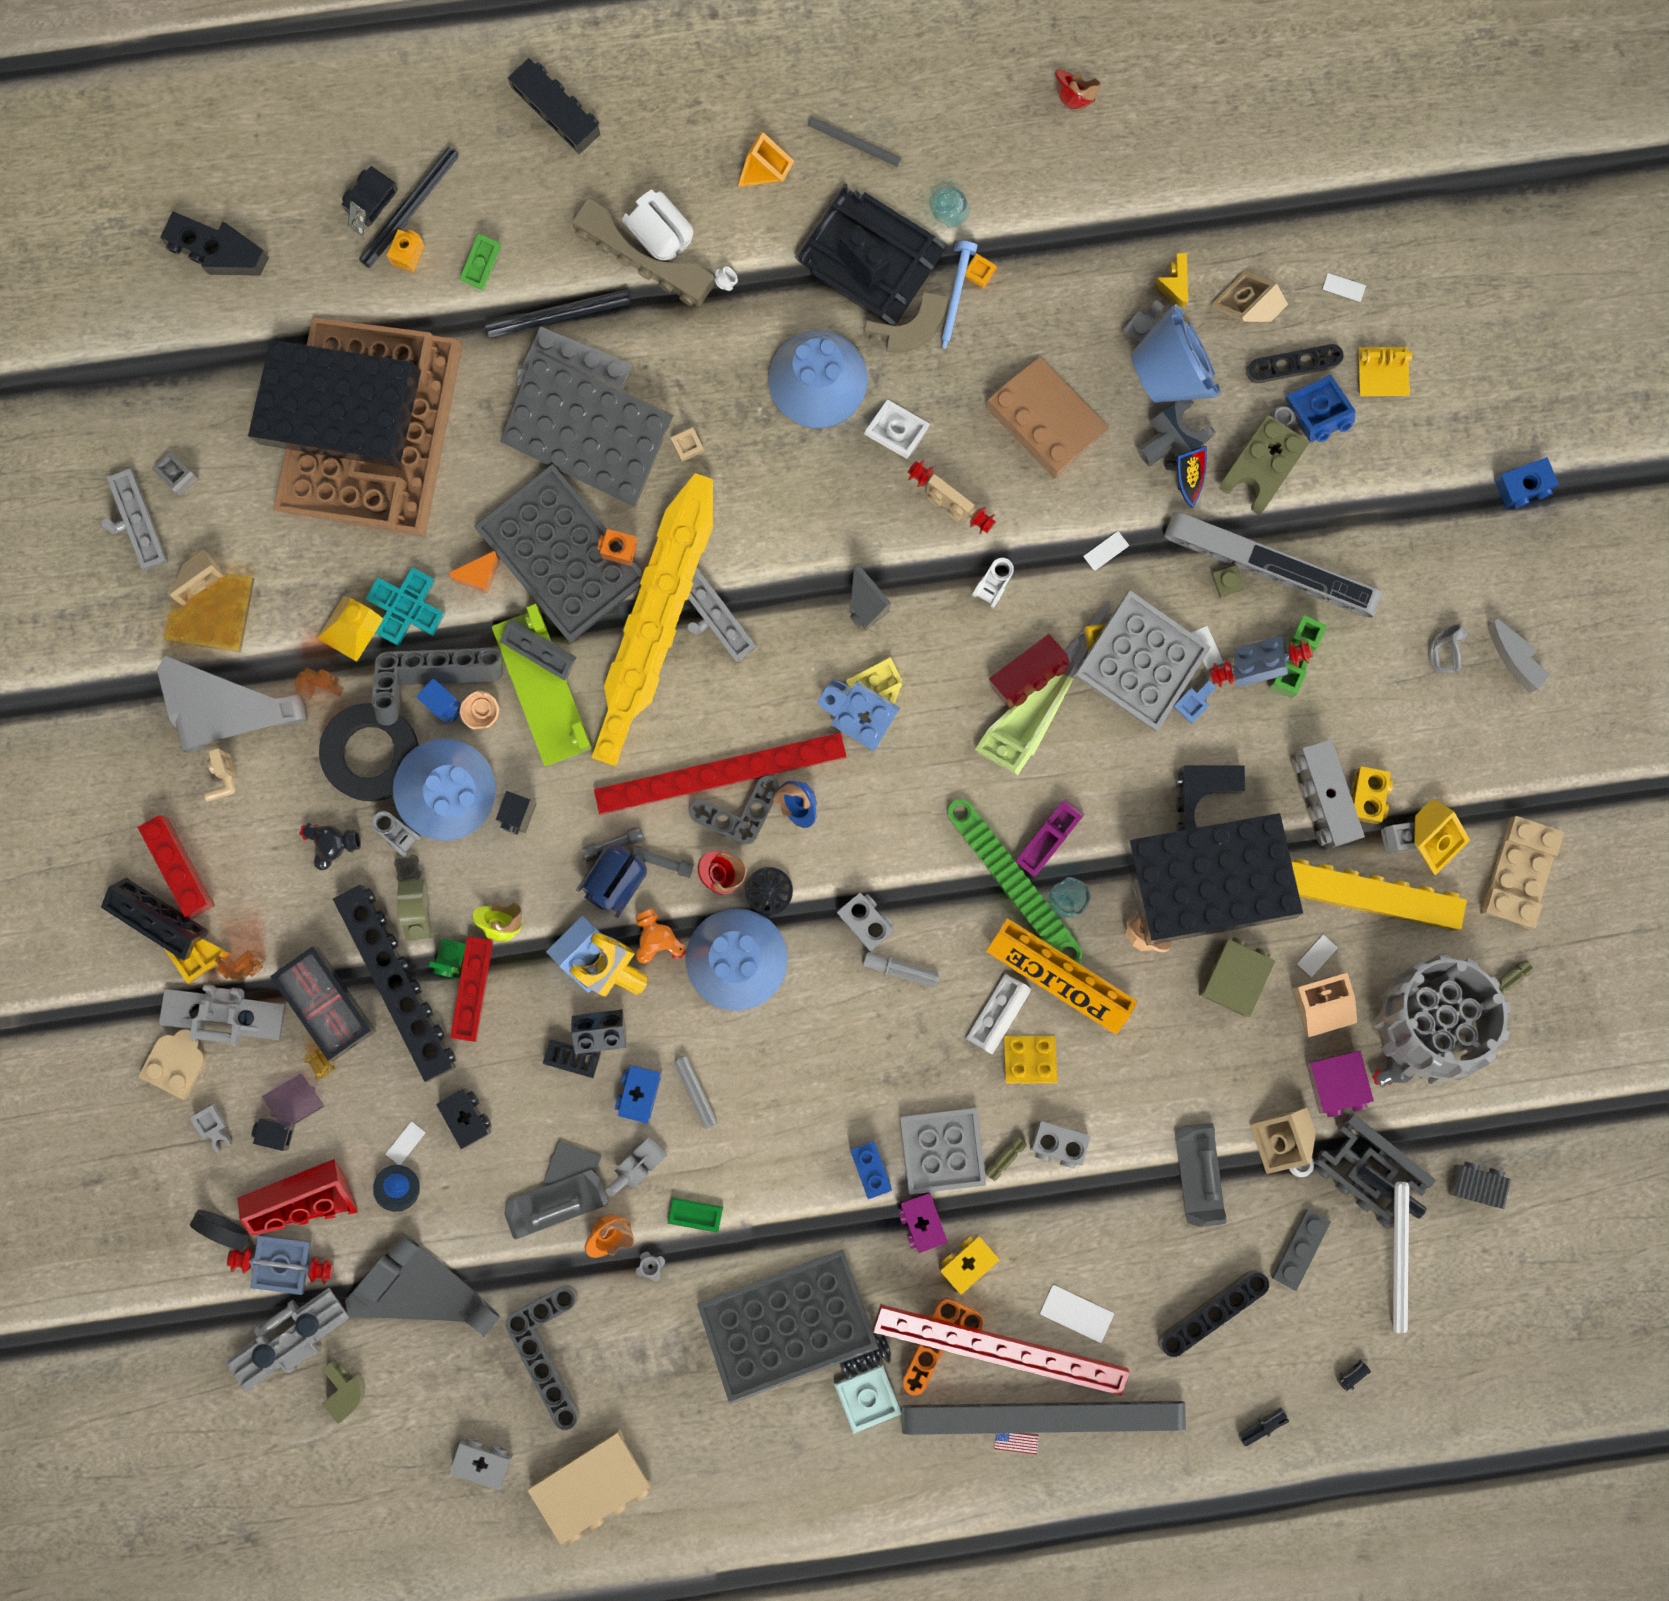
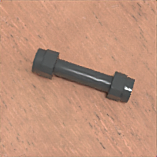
M640 827L628 829V833L598 845L592 843L583 847L582 850L586 861L589 862L597 859L602 850L608 845L623 846L629 843L634 845L644 841Z
M637 845L632 856L637 855L643 862L676 871L677 875L690 878L694 864L688 861L681 860V862L650 853L647 848Z

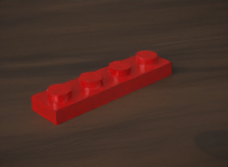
M467 936L450 1035L452 1039L477 1042L494 944L493 940Z

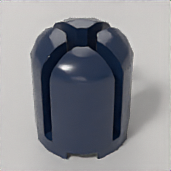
M614 844L608 845L602 850L576 891L580 892L582 889L587 893L584 897L602 910L615 911L614 917L619 918L646 877L647 867L637 855L629 857L631 851L623 846Z

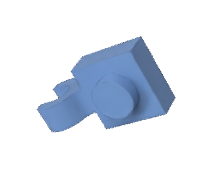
M1209 680L1197 693L1191 688L1173 708L1192 724L1210 706L1205 699L1217 687Z

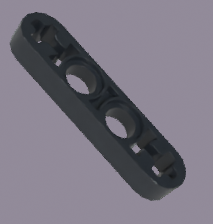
M1328 344L1257 358L1249 364L1247 377L1253 383H1265L1336 368L1342 362L1344 353L1338 345ZM1329 351H1331L1332 355H1337L1334 362L1327 358L1323 359L1320 362L1321 365H1319V358L1326 357ZM1304 355L1310 356L1314 361L1313 366L1310 368L1304 367L1301 364V357ZM1280 360L1288 362L1289 371L1280 372L1276 367V363ZM1269 362H1271V370L1264 371L1261 376L1258 373H1253L1256 366H1259V369H1266L1269 367Z

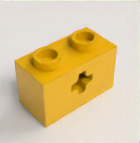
M978 1234L974 1238L972 1235L968 1236L960 1244L962 1248L955 1255L952 1252L949 1253L940 1262L943 1265L939 1268L940 1272L960 1295L999 1261V1258ZM965 1256L968 1259L972 1256L974 1258L972 1260L973 1267L970 1269L967 1266L961 1267L964 1264L962 1259Z

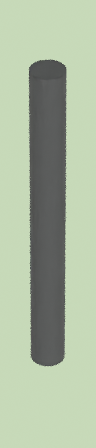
M812 117L809 122V127L896 167L901 162V157Z

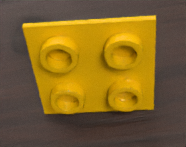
M1358 347L1360 396H1410L1409 361H1412V351H1408V347Z
M1004 1036V1078L1006 1084L1058 1083L1055 1036Z

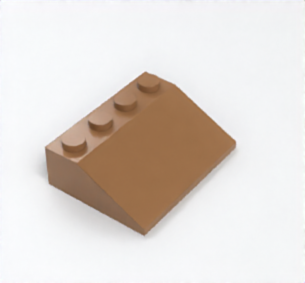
M1041 357L1002 386L988 399L986 409L1054 479L1109 429Z

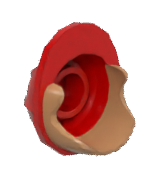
M1057 69L1054 72L1055 77L1059 81L1058 95L1065 106L1070 109H1081L1096 101L1095 97L1101 86V83L1096 78L1084 81L1078 72L1074 76L1062 69Z
M723 851L705 853L699 859L697 865L701 882L707 888L720 895L731 894L744 882L746 877L744 862Z

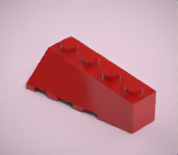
M335 1159L237 1198L240 1221L250 1236L285 1229L286 1224H308L309 1219L324 1216L325 1220L336 1218L335 1214L348 1211L349 1215L358 1213L345 1175Z

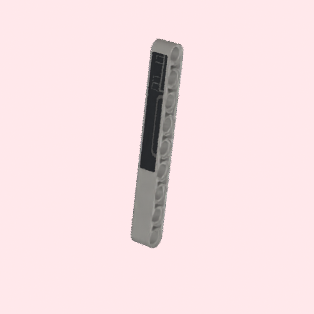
M1174 512L1164 535L1169 541L1230 565H1237L1240 569L1364 617H1374L1382 596V592L1373 587L1183 513Z

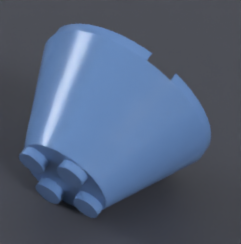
M812 330L793 336L778 349L770 364L768 383L773 402L784 416L786 415L791 420L797 422L798 425L804 427L828 428L846 421L855 413L864 400L867 391L868 374L862 355L849 340L830 331Z
M453 739L431 740L415 747L400 763L393 781L394 803L403 821L416 833L433 840H456L477 830L491 813L496 796L494 774L484 756L472 746Z
M726 909L706 918L693 932L686 950V969L693 987L707 1002L726 1010H748L763 1004L779 989L787 971V948L781 933L766 917L747 909Z

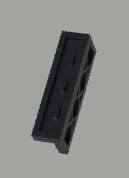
M124 878L109 886L101 905L102 909L183 961L190 957L195 943L207 937L209 930L192 919L184 917L181 912L128 878ZM126 888V889H128L129 891H131L132 893L126 892V891L123 890V889ZM186 929L192 930L193 932H195V934L193 935L192 933H190V932L187 931Z

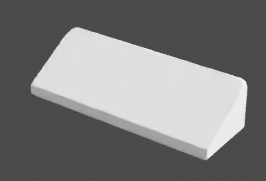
M1005 973L966 1039L986 1052L993 1054L1031 992V988Z

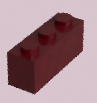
M1048 634L991 676L989 681L992 690L1010 710L1015 706H1020L1027 700L1029 695L1035 691L1042 690L1048 681L1055 676L1062 675L1068 669V666H1070L1068 654Z

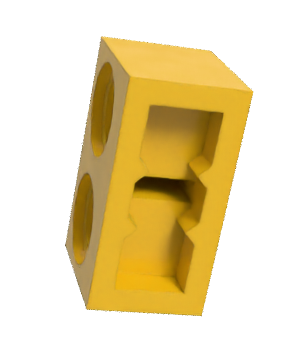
M1362 766L1355 769L1351 797L1359 821L1378 824L1383 819H1386L1389 805L1385 804L1387 794L1391 793L1393 787V779H1390L1391 772ZM1370 777L1377 779L1379 783L1377 790L1369 787L1368 780ZM1365 802L1373 804L1374 813L1372 815L1364 811Z

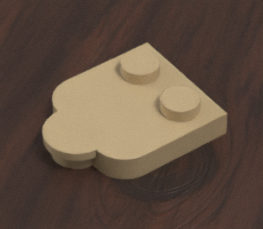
M188 1029L180 1030L174 1036H162L157 1040L138 1077L182 1100H186L206 1062L204 1052L198 1048L199 1040L197 1042L191 1041V1030Z

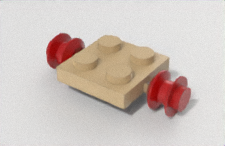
M924 460L920 463L915 461L907 472L910 475L908 480L910 481L915 478L918 481L917 487L925 486L928 483L926 494L929 495L928 500L937 507L942 505L948 510L947 514L957 522L961 520L966 524L970 517H972L970 528L978 526L980 528V535L983 531L988 534L996 523L993 519L995 514L988 516L985 513L986 507L976 510L972 502L938 476L933 475V467L925 468Z

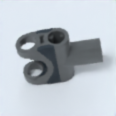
M1192 400L1179 401L1151 420L1150 424L1158 434L1137 448L1139 456L1149 467L1170 452L1176 457L1202 447L1216 433L1213 427L1195 432L1185 427L1182 416L1194 404Z

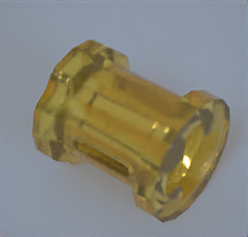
M320 1049L313 1051L303 1058V1061L308 1063L313 1069L316 1081L325 1078L337 1069L335 1065L329 1063Z

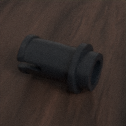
M1360 1359L1344 1374L1342 1372L1339 1373L1340 1377L1337 1378V1381L1346 1392L1350 1389L1354 1390V1385L1370 1374L1371 1371Z

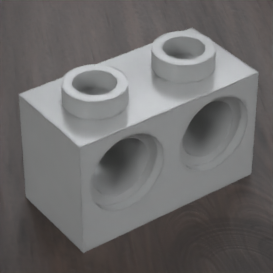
M859 893L841 908L837 915L867 950L871 952L894 932L891 928L894 924L885 913L881 916L874 909L877 904L868 894L863 896ZM856 904L863 905L866 909L865 916L862 918L854 917L851 913L852 907ZM874 923L879 924L883 929L882 935L877 938L870 936L868 933V927Z
M1038 1121L1030 1150L1036 1152V1158L1050 1162L1051 1157L1061 1160L1060 1165L1075 1169L1076 1164L1083 1165L1091 1136ZM1047 1134H1050L1054 1139V1144L1050 1149H1044L1040 1143L1041 1138ZM1070 1142L1077 1143L1079 1147L1078 1153L1073 1157L1068 1156L1065 1151L1066 1145Z

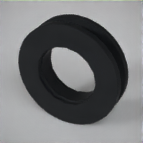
M361 703L342 710L328 723L320 739L319 760L326 778L337 790L357 800L380 801L393 796V781L397 769L404 757L415 747L419 746L413 728L401 715H399L395 723L381 725L376 720L372 703ZM367 727L386 731L392 738L395 747L394 759L390 767L381 775L373 778L355 775L348 768L344 758L345 746L349 738L358 730Z

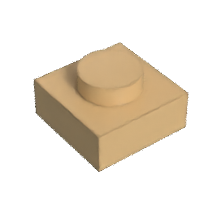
M693 427L671 437L681 462L704 452L703 446Z

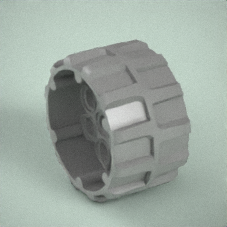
M1445 953L1438 954L1425 962H1416L1399 974L1395 981L1384 989L1379 996L1382 1007L1380 1014L1375 1017V1028L1380 1031L1384 1046L1381 1048L1384 1054L1391 1056L1402 1067L1401 1072L1406 1076L1416 1075L1426 1078L1428 1083L1432 1085H1440L1451 1079L1462 1080L1489 1065L1496 1058L1495 1051L1507 1043L1510 1036V1031H1507L1506 1028L1507 1015L1511 1013L1509 1002L1505 1003L1499 989L1500 982L1494 975L1490 977L1478 967V963L1470 958L1457 960L1452 959L1449 954ZM1424 980H1431V985L1434 989L1429 987L1419 989L1417 986L1423 983ZM1442 990L1448 993L1449 1000L1444 997ZM1419 997L1426 1001V1006L1421 1004ZM1407 1006L1409 1011L1414 1014L1411 1018L1408 1017ZM1462 1008L1467 1010L1466 1016L1463 1014ZM1439 1015L1445 1018L1446 1024L1440 1021ZM1418 1022L1422 1025L1423 1031L1417 1028ZM1472 1022H1476L1477 1029L1471 1025ZM1459 1033L1465 1036L1466 1042L1460 1039ZM1436 1039L1442 1043L1443 1049L1436 1045ZM1466 1050L1468 1052L1461 1056V1061L1454 1060V1054L1450 1051L1460 1052Z

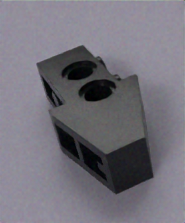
M172 211L160 236L167 250L177 255L180 252L189 255L188 258L198 264H202L201 267L209 275L261 276L269 259L262 248L227 223L222 222L219 229L216 230ZM190 237H196L192 244H186ZM219 246L216 253L209 254V250L212 247Z

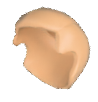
M474 691L462 700L459 713L462 722L473 730L490 727L498 719L499 705L496 698L490 693Z

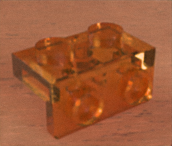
M307 667L304 672L299 673L295 681L297 686L295 691L308 699H311L316 687L339 697L344 687L338 684L339 679L334 677L333 674L323 669L316 672Z
M247 950L235 962L230 958L220 956L215 961L219 965L216 967L217 970L226 979L230 977L232 980H244L249 975L253 977L263 968L261 964L266 959L260 952Z

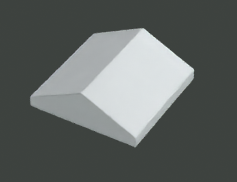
M887 399L866 429L864 435L908 459L916 450L930 424Z

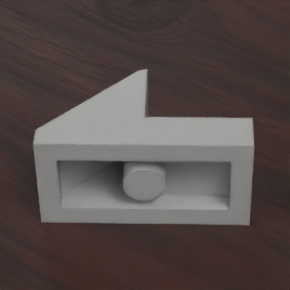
M171 451L152 468L179 496H182L198 480Z
M1415 822L1392 825L1381 830L1386 854L1416 848Z

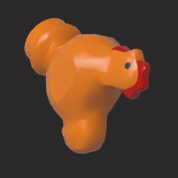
M654 908L635 916L636 925L643 927L639 940L640 948L636 951V958L640 963L647 964L651 962L655 954L662 950H667L671 953L673 959H682L683 955L686 954L685 944H681L680 939L675 937L669 926L656 923L658 914L655 913Z

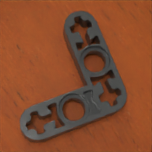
M772 776L762 777L757 782L741 818L704 800L692 802L689 807V815L694 822L740 844L750 845L757 839L774 804L773 796L779 790V783ZM771 781L775 791L768 792L766 799L770 800V802L767 804L763 800L755 798V796L758 794L762 797L764 788L761 785ZM757 803L761 804L765 810L764 814L758 818L750 814V807ZM701 805H704V810L711 815L712 810L717 811L712 818L711 825L706 823L709 818L704 815L696 818V812L693 811L695 807L700 808ZM722 815L729 817L731 821L730 826L724 830L716 826L717 818ZM745 817L759 823L758 827L753 824L750 832L753 834L752 838L741 839L740 829L745 830L749 822L744 821Z

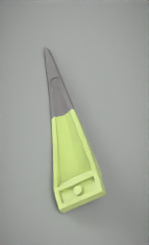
M1110 601L1107 602L1087 626L1103 624L1112 607V603ZM1084 630L1065 651L1070 662L1068 669L1062 675L1055 676L1048 681L1042 690L1035 691L1029 695L1022 705L1015 706L1011 710L1009 709L987 730L976 747L975 751L978 754L1016 775L1020 773L1029 757L1033 756L1075 677L1074 673L1087 654Z

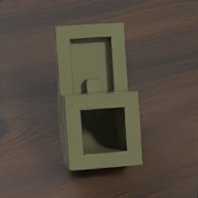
M424 879L401 881L398 883V915L400 926H403L406 941L432 937L428 916L429 899Z
M333 1360L322 1370L338 1391L324 1401L322 1405L339 1424L361 1405L365 1395V1383L360 1373L350 1379L348 1368L342 1362L338 1363L336 1360Z

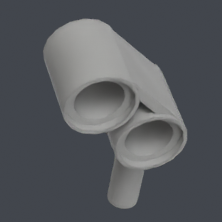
M648 1137L633 1152V1155H630L616 1168L615 1172L618 1174V1178L606 1188L608 1196L613 1197L625 1185H628L631 1189L635 1188L649 1174L648 1172L652 1171L667 1156L651 1137Z

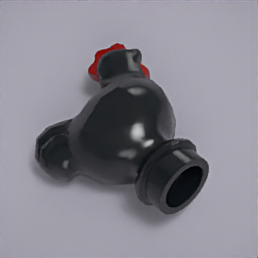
M308 822L306 825L301 826V831L299 832L303 840L311 839L314 841L317 851L314 858V866L319 870L328 869L332 865V861L342 855L344 849L353 853L361 848V839L357 830L347 829L343 835L334 826L319 827L317 824L312 825Z

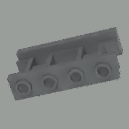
M1348 1114L1343 1120V1125L1337 1129L1347 1139L1333 1157L1325 1150H1321L1318 1157L1313 1159L1314 1165L1317 1166L1314 1170L1323 1178L1328 1179L1330 1177L1337 1182L1335 1187L1344 1195L1352 1194L1357 1199L1355 1203L1366 1212L1371 1210L1378 1215L1376 1220L1385 1228L1389 1229L1390 1226L1394 1228V1201L1391 1200L1386 1207L1393 1214V1217H1391L1367 1198L1366 1194H1369L1372 1198L1377 1199L1381 1192L1376 1188L1372 1189L1356 1176L1359 1168L1369 1157H1372L1388 1170L1384 1177L1391 1181L1399 1171L1391 1165V1162H1393L1418 1182V1185H1416L1411 1180L1406 1181L1409 1184V1191L1413 1190L1420 1196H1423L1425 1190L1431 1188L1436 1180L1355 1114ZM1350 1130L1355 1131L1378 1151L1375 1152L1370 1147H1366L1362 1154L1358 1156L1350 1149L1358 1138ZM1342 1157L1346 1158L1353 1165L1345 1176L1353 1183L1347 1182L1326 1165L1325 1162L1328 1161L1331 1165L1336 1166Z

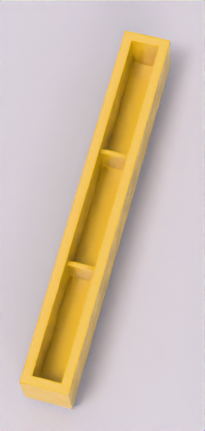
M1294 859V862H1292L1300 898L1452 931L1462 929L1467 900L1459 898V893L1444 891L1443 895L1434 893L1435 888L1419 886V889L1409 887L1410 883L1394 880V884L1384 882L1385 878L1381 876L1369 875V878L1360 877V872L1345 869L1344 873L1334 871V866L1319 864V867L1309 865L1310 861L1303 859Z

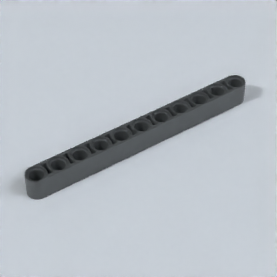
M1184 1401L927 1404L901 1406L902 1434L907 1435L1186 1430Z

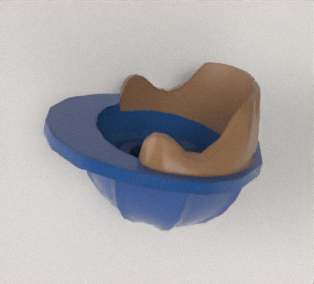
M786 781L773 796V803L779 804L783 816L788 817L796 826L809 828L815 823L817 818L815 791L807 783Z

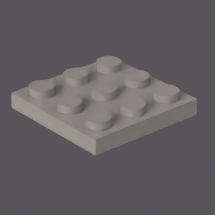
M977 1108L900 1117L909 1195L986 1186Z

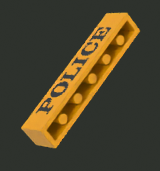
M1008 918L986 950L987 953L997 960H1000L1115 1035L1129 1019L1138 1002Z

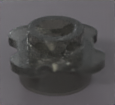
M410 855L409 858L403 859L397 858L394 861L399 882L412 878L418 880L422 876V872L418 868L419 858L416 855ZM407 866L410 867L409 871H406Z

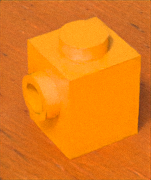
M398 229L387 254L390 264L414 273L425 248L420 238L421 236L411 230L404 232Z

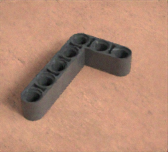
M493 648L394 651L380 654L375 661L372 706L377 722L381 725H391L398 720L402 685L428 684L433 678L439 684L493 682L499 680L503 676L500 653Z
M570 1285L561 1286L516 1310L508 1316L505 1325L554 1424L560 1430L565 1431L572 1429L576 1425L580 1413L537 1327L570 1310L576 1304L578 1294L575 1288ZM566 1291L571 1295L572 1301L570 1304L564 1305L559 1301L560 1292ZM537 1304L547 1306L549 1312L546 1317H540L536 1314ZM520 1316L525 1320L524 1329L519 1330L513 1326L512 1321L514 1317ZM526 1340L535 1341L537 1344L536 1352L529 1353L524 1347ZM537 1364H546L549 1367V1374L547 1376L539 1375L536 1371ZM550 1387L559 1388L561 1398L557 1400L550 1398L548 1389ZM564 1410L570 1411L573 1414V1421L570 1423L563 1422L560 1418V1412Z

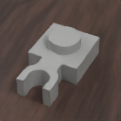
M214 1103L189 1118L202 1140L210 1136L212 1147L216 1153L221 1150L218 1140H224L227 1146L232 1144L230 1137L221 1130L227 1124Z

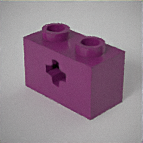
M930 1192L900 1202L902 1208L898 1209L902 1224L908 1223L911 1233L906 1235L911 1249L917 1248L918 1253L948 1243ZM920 1216L924 1220L928 1219V1223L925 1224L926 1229L922 1231L920 1227L914 1226L918 1222L917 1217Z

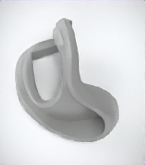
M1461 624L1447 627L1434 638L1429 651V660L1435 672L1451 673L1462 670L1461 654L1457 641L1464 640L1468 635V631ZM1444 643H1449L1452 648L1453 668H1441L1438 650Z

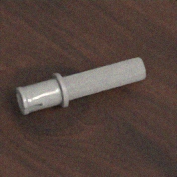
M867 951L863 963L864 968L867 967L883 972L885 976L890 974L931 987H936L939 979V973L893 960L892 956L886 958Z

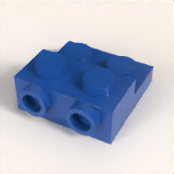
M1332 375L1286 395V401L1297 416L1298 425L1310 443L1315 440L1324 442L1330 437L1331 433L1337 430L1345 432L1355 422L1356 411Z

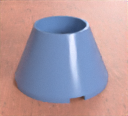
M1177 304L1168 309L1131 353L1136 373L1147 394L1155 403L1216 398L1221 395L1219 384L1215 385L1212 377L1216 376L1213 366L1191 322L1186 323L1183 320L1182 315L1185 313Z

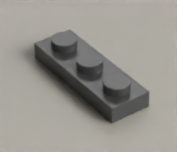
M514 619L507 623L500 640L504 645L564 681L569 676L577 658Z
M1306 1209L1272 1279L1297 1291L1331 1221Z

